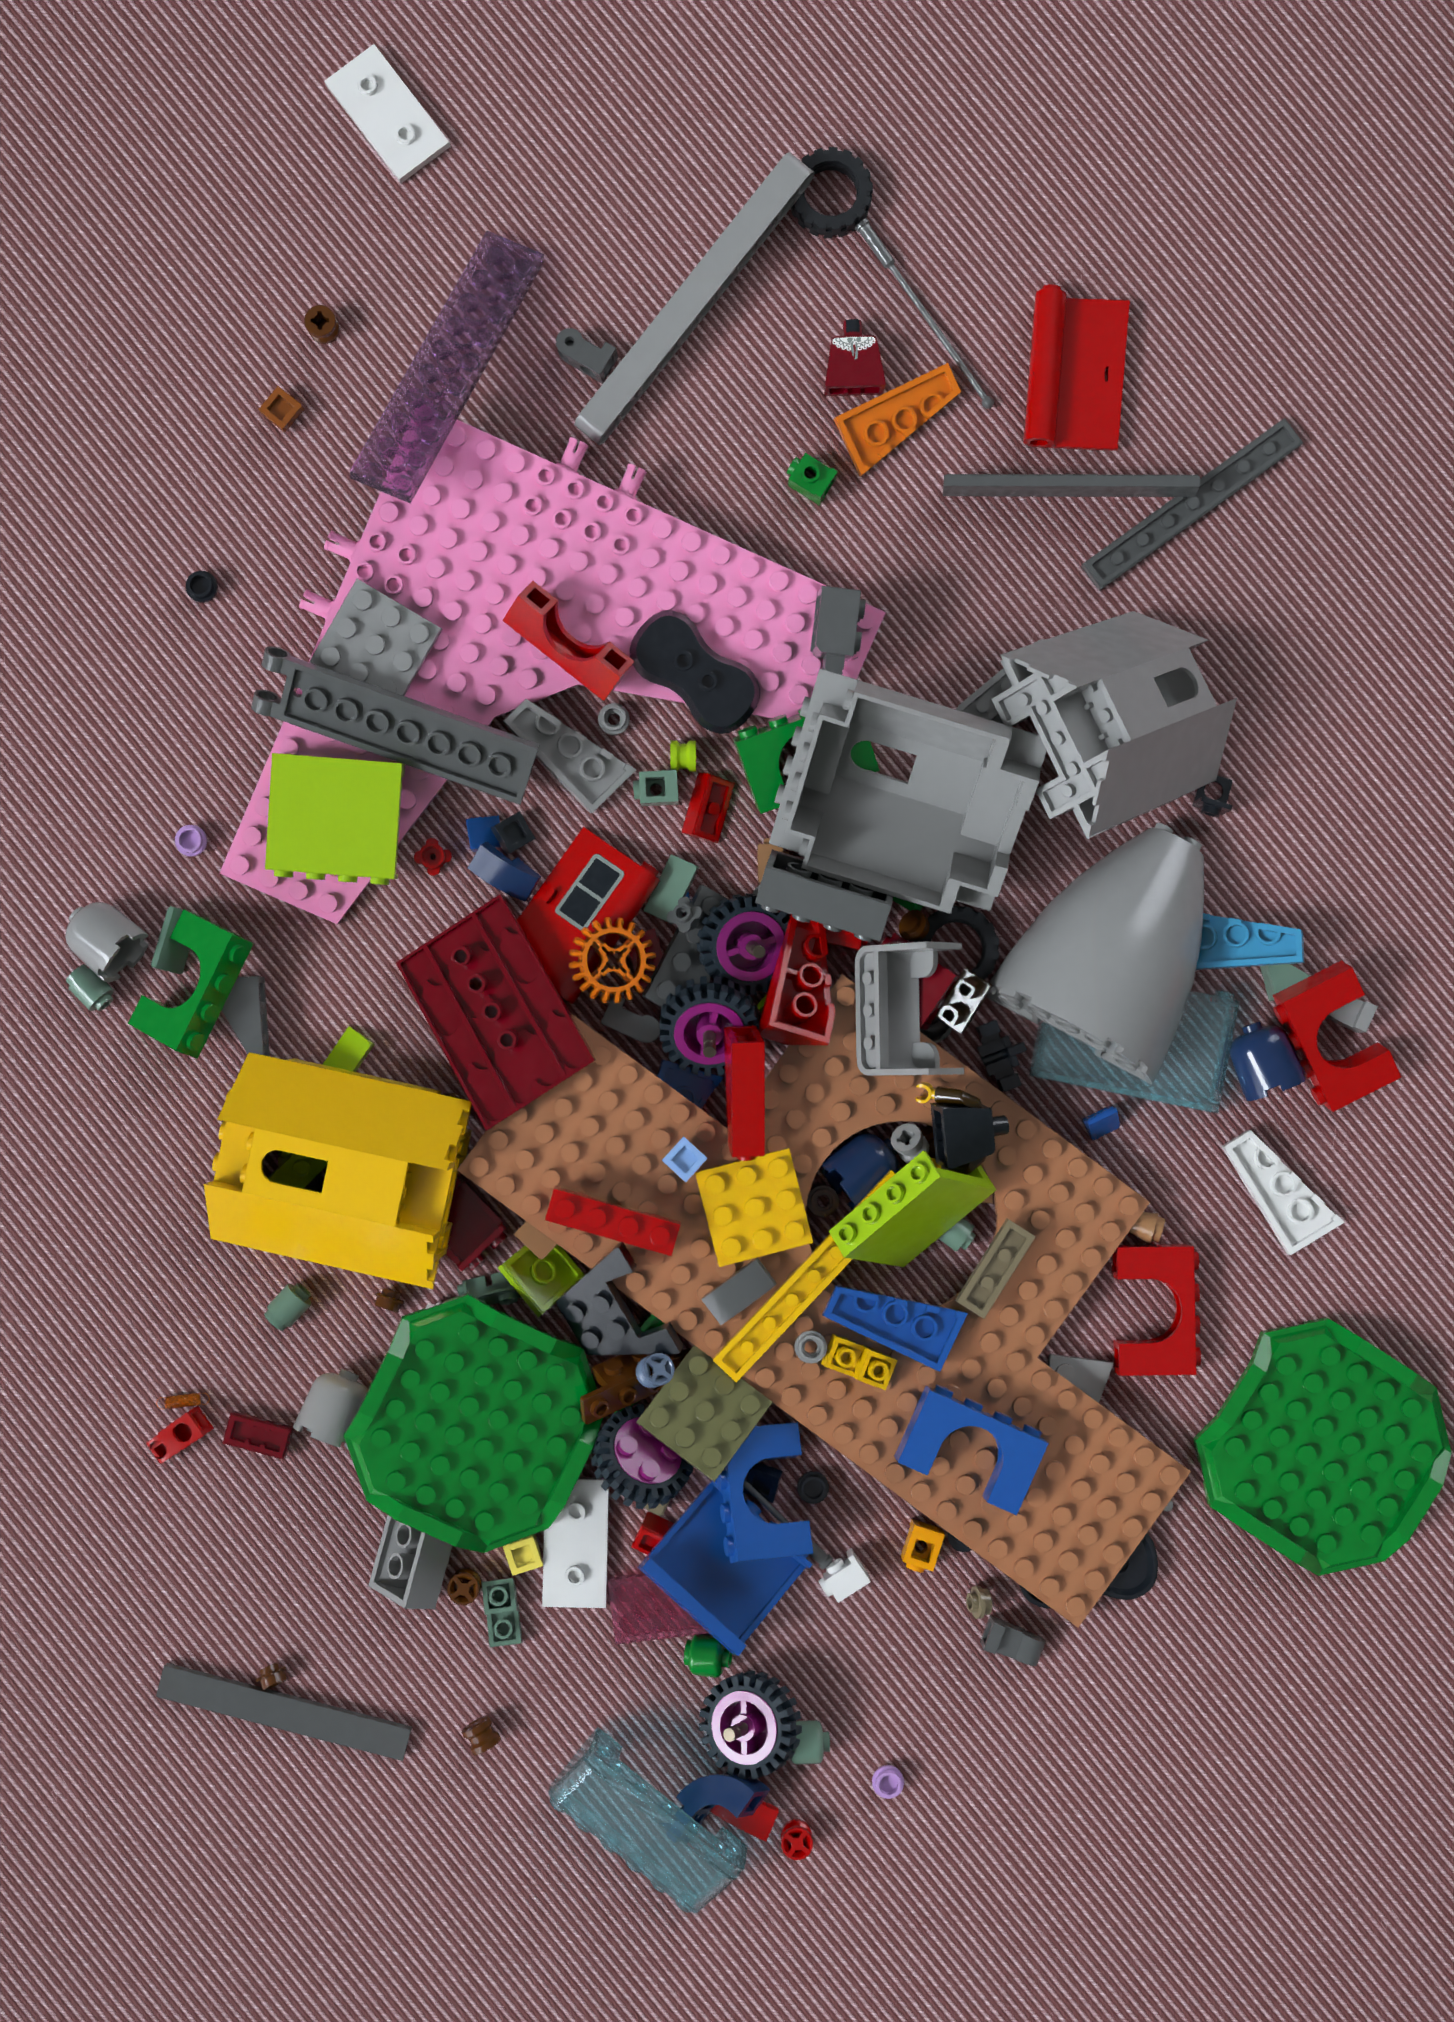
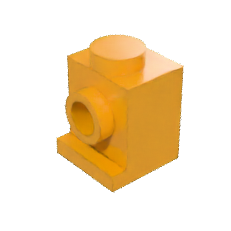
M913 1518L911 1519L910 1528L901 1553V1559L906 1563L907 1568L920 1573H924L925 1569L934 1571L945 1536L942 1528ZM918 1541L926 1542V1547L924 1550L919 1551L915 1549V1544Z

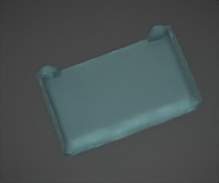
M1190 991L1174 1040L1152 1085L1096 1056L1095 1048L1043 1021L1039 1023L1029 1076L1218 1114L1240 1001L1234 1000L1235 994L1229 992L1215 991L1214 996Z

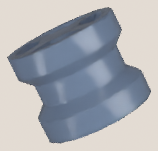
M655 1353L642 1358L636 1367L638 1381L647 1388H656L667 1384L674 1375L673 1361L663 1353Z

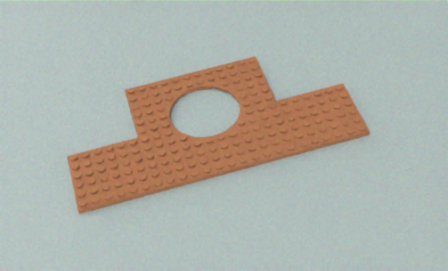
M841 974L830 989L831 1001L835 1006V1018L829 1044L789 1045L765 1077V1154L786 1148L790 1149L805 1212L810 1188L819 1168L829 1154L844 1140L865 1128L886 1122L906 1121L932 1126L930 1103H936L935 1099H930L926 1103H919L915 1099L917 1096L928 1097L927 1089L916 1087L921 1082H928L935 1090L937 1087L961 1089L978 1097L983 1105L990 1107L993 1117L1002 1115L1007 1117L1009 1133L994 1136L996 1150L992 1155L986 1156L985 1161L981 1164L996 1188V1191L993 1193L995 1213L997 1215L995 1236L1007 1218L1036 1237L985 1319L956 1302L955 1300L959 1293L946 1300L947 1302L939 1305L940 1307L968 1313L940 1372L824 1317L822 1313L835 1288L830 1283L741 1379L1079 1628L1191 1471L1037 1357L1150 1202L921 1032L920 1042H929L936 1046L940 1057V1068H964V1074L867 1076L861 1073L857 1066L855 983ZM572 1014L574 1022L596 1060L485 1131L457 1171L590 1269L620 1242L546 1221L545 1217L555 1186L582 1193L624 1208L680 1221L681 1225L672 1256L624 1243L637 1267L632 1273L612 1281L617 1289L665 1324L670 1322L677 1333L713 1358L812 1253L811 1247L807 1244L758 1257L777 1284L744 1310L720 1325L704 1304L702 1298L756 1258L719 1267L695 1173L685 1182L662 1159L684 1136L708 1158L697 1171L739 1161L737 1157H732L729 1151L728 1129ZM805 1331H816L825 1338L828 1347L832 1334H835L895 1358L898 1361L886 1391L858 1381L849 1375L824 1367L821 1364L822 1360L812 1364L801 1361L796 1355L794 1348L797 1337ZM808 1341L804 1348L807 1352H813L817 1345L814 1341ZM936 1384L953 1391L952 1397L964 1402L965 1398L972 1399L982 1404V1411L993 1415L995 1411H998L1013 1418L1011 1424L1023 1429L1024 1424H1027L1042 1431L1041 1437L1049 1444L1017 1515L987 1503L982 1496L998 1458L995 1438L989 1431L983 1428L966 1426L951 1432L943 1441L928 1476L897 1462L894 1455L925 1386L934 1389Z

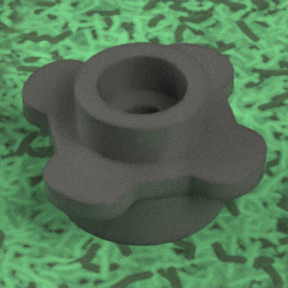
M681 897L674 910L668 912L667 921L670 924L675 923L681 933H688L700 923L703 910L699 906L692 905L688 897Z

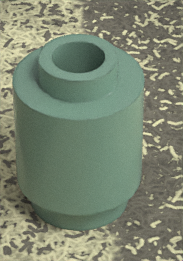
M85 964L76 968L66 979V982L70 985L69 990L89 1011L97 1009L100 1012L113 1001L111 995L114 989L107 982L100 979Z
M962 1218L938 1239L954 1251H958L960 1247L966 1250L976 1236L971 1232L974 1225Z
M288 1283L267 1306L268 1310L264 1316L275 1328L284 1331L286 1327H292L312 1305L309 1299L311 1294L299 1283H296L295 1286Z

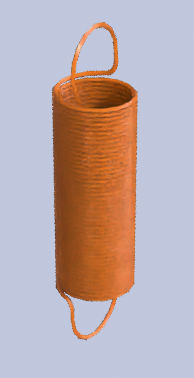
M201 1393L160 1397L166 1400L165 1409L198 1406L201 1404Z

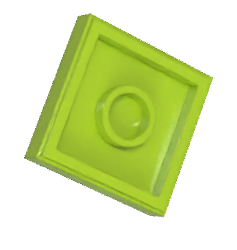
M558 1244L544 1259H539L527 1246H523L498 1267L537 1317H540L552 1307L558 1298L584 1275L567 1252Z

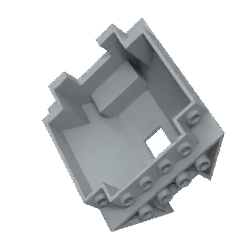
M1132 611L1000 654L1002 658L1001 663L1012 687L992 698L1003 724L1011 727L1031 717L1059 777L1036 789L1049 819L1073 810L1086 838L1089 839L1216 781L1237 698L1218 706L1216 705L1190 651L1205 643L1208 639Z
M819 669L811 698L805 696L800 711V716L805 717L803 727L796 726L791 745L797 747L794 757L788 755L783 774L788 775L786 786L780 784L774 803H778L780 806L769 844L798 852V855L804 856L802 869L951 914L955 901L990 911L994 898L999 896L1004 882L1010 853L1025 811H1029L1039 784L1041 766L1047 752L1040 736ZM860 741H871L917 756L909 781L906 782L857 766L851 758V749Z

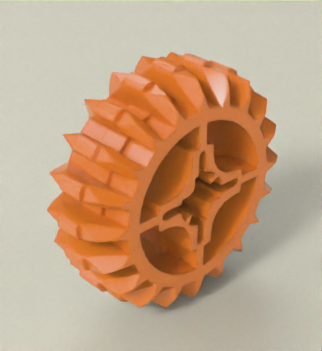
M606 917L603 921L604 928H601L600 923L595 920L592 922L593 933L586 927L581 929L582 934L586 937L585 941L578 937L573 940L581 949L580 951L576 949L569 951V955L578 957V962L569 963V968L579 967L580 973L574 974L572 978L574 981L584 978L585 982L580 985L579 989L585 991L591 986L593 988L589 995L591 999H595L599 992H602V1003L608 1002L610 994L613 995L614 1003H620L621 993L623 992L625 998L631 1000L633 999L631 988L638 993L644 991L643 987L638 983L639 980L645 983H650L651 978L645 975L644 971L655 970L654 965L646 964V959L656 957L655 953H645L644 948L652 945V941L640 942L639 939L645 935V931L643 929L639 930L634 935L632 933L635 928L634 922H629L624 929L623 918L619 917L615 922V927H612L610 917ZM604 934H617L627 940L614 949L603 943L598 937ZM591 945L599 956V964L592 973H590L587 965V954ZM634 947L637 955V967L632 975L625 960L628 953ZM607 952H610V955L621 952L616 960L619 968L615 969L614 966L604 968L609 960L606 956ZM613 972L622 977L626 983L618 987H608L597 981L607 973Z

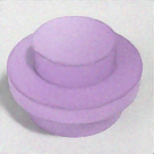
M186 825L176 833L175 845L183 855L194 857L200 855L205 850L207 836L200 827Z
M892 1765L879 1767L872 1777L874 1791L877 1795L886 1799L898 1796L904 1787V1779L900 1770Z

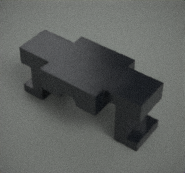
M996 1020L975 1027L982 1043L981 1046L976 1048L987 1076H995L1001 1092L1021 1086L1022 1083L1018 1073H1014L1012 1067L1020 1065L1016 1055L1027 1051L1025 1043L1022 1041L1012 1045L1009 1036L1000 1038L999 1032L1001 1031Z

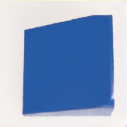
M499 815L466 819L471 851L477 852L480 845L485 842H489L495 848L501 847L491 830V827L500 823Z
M1107 1106L1082 1120L1092 1140H1096L1120 1127L1118 1111L1113 1106Z

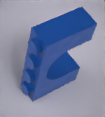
M936 1384L934 1389L925 1386L894 1455L897 1462L928 1476L943 1441L951 1432L966 1426L983 1428L989 1431L995 1438L998 1458L982 1496L987 1503L1017 1515L1049 1444L1041 1437L1042 1431L1027 1424H1024L1023 1429L1011 1424L1013 1418L998 1411H995L993 1415L982 1411L983 1405L972 1399L965 1398L964 1402L952 1397L953 1391Z
M798 1422L755 1426L717 1478V1486L719 1490H723L724 1503L720 1505V1516L722 1523H726L727 1536L724 1537V1552L726 1556H730V1563L813 1554L810 1521L780 1524L764 1522L751 1513L743 1495L745 1477L756 1463L765 1460L794 1458L802 1455Z

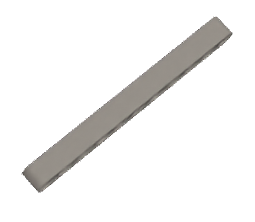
M790 152L782 157L576 418L574 426L598 445L603 444L806 190L814 177L815 172Z

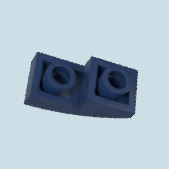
M489 842L480 845L467 868L493 887L524 902L529 899L541 878L538 873L518 857L510 860Z

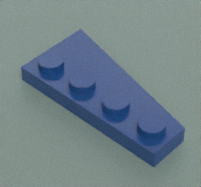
M837 1285L822 1313L824 1317L939 1372L968 1314L965 1311Z

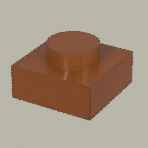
M277 386L258 410L285 433L304 411V407Z

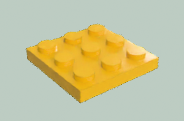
M789 1148L766 1153L765 1156H756V1159L752 1161L739 1160L695 1172L719 1267L813 1243Z

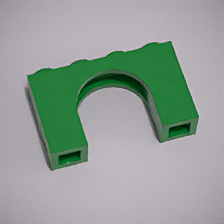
M801 708L798 709L799 714L789 718L786 715L774 717L768 720L769 725L759 729L755 725L746 727L738 731L739 736L733 738L756 808L760 814L780 806V804L774 803L779 785H784L779 770V757L784 745L794 736L796 726L803 727L805 717L800 716ZM860 741L856 743L851 749L853 762L863 769L873 772L880 771L871 742Z
M183 909L170 938L196 953L200 962L198 985L191 997L185 1003L175 1008L141 995L128 1024L169 1048L198 1059L254 943L204 917Z

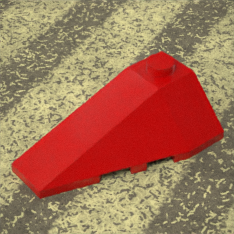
M792 914L790 915L760 1019L758 1031L763 1038L786 1045L829 1044L835 1018V1006L831 1001L830 986L832 981L831 974H828L826 958L828 954L826 929L822 923L812 920L810 922H801L794 919Z

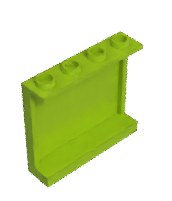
M272 753L265 869L274 870V876L293 878V872H305L306 879L325 880L326 874L338 875V881L357 883L358 877H370V884L389 885L390 879H398L396 866L402 777H405V764Z
M923 1150L831 1228L829 1233L844 1258L905 1267L993 1194L996 1188L981 1165L969 1175L937 1168L928 1153Z

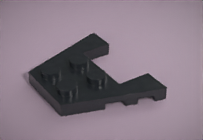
M623 1242L618 1243L610 1253L599 1260L589 1272L578 1279L556 1301L558 1308L586 1355L680 1353L684 1345L672 1324L669 1322L642 1331L613 1283V1279L632 1273L637 1267Z

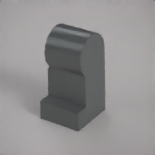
M573 328L561 330L557 335L556 346L561 359L603 384L618 359L616 347L605 342L600 349L584 340L581 333Z
M612 996L601 1024L640 1042L652 1043L660 1036V1023L657 1019L649 1015L639 1016L624 1009L626 1000L621 998L620 1003H614Z
M990 1615L980 1643L984 1651L993 1654L998 1653L1030 1666H1037L1046 1641L1042 1637L1026 1631L1025 1628Z

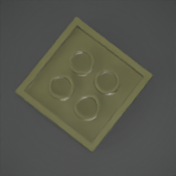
M694 1345L674 1371L673 1378L667 1384H664L637 1420V1424L715 1482L771 1406L772 1401L740 1378L736 1383L710 1356Z

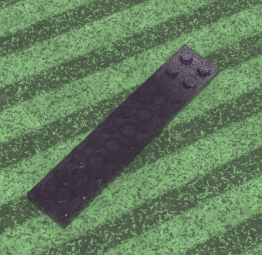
M490 231L485 232L352 466L350 479L411 504L543 265L544 254Z

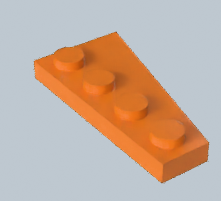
M948 363L834 418V422L860 477L961 393Z

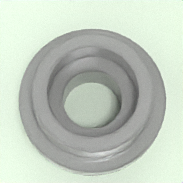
M611 703L600 710L598 723L605 733L619 735L629 726V713L622 705ZM614 714L620 717L619 723L611 725L608 722V718Z
M809 1330L797 1337L794 1348L796 1355L801 1361L812 1364L823 1359L827 1352V1343L819 1332ZM808 1341H814L817 1345L813 1352H807L804 1348Z

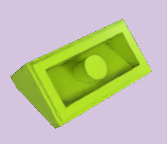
M348 1026L322 1065L356 1072L375 1043Z

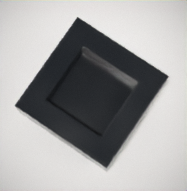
M520 811L491 827L493 834L506 855L536 839Z
M756 1463L749 1470L746 1481L768 1502L774 1503L783 1471ZM744 1488L743 1493L748 1494V1495H751V1494Z

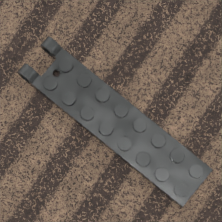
M273 646L265 648L261 663L262 667L268 671L286 675L287 678L281 699L276 693L268 690H256L254 692L251 709L254 712L263 716L273 717L507 801L521 804L540 744L291 656L288 651ZM295 688H300L302 694H297Z

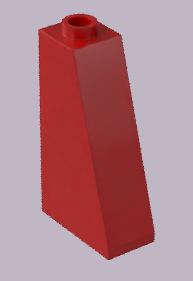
M756 1026L724 1027L728 1148L732 1157H737L741 1161H752L756 1159V1156H765V1042Z

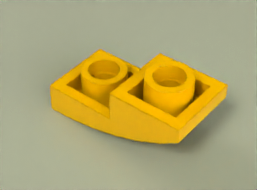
M832 1334L827 1352L821 1364L824 1367L849 1375L858 1381L886 1391L898 1360Z

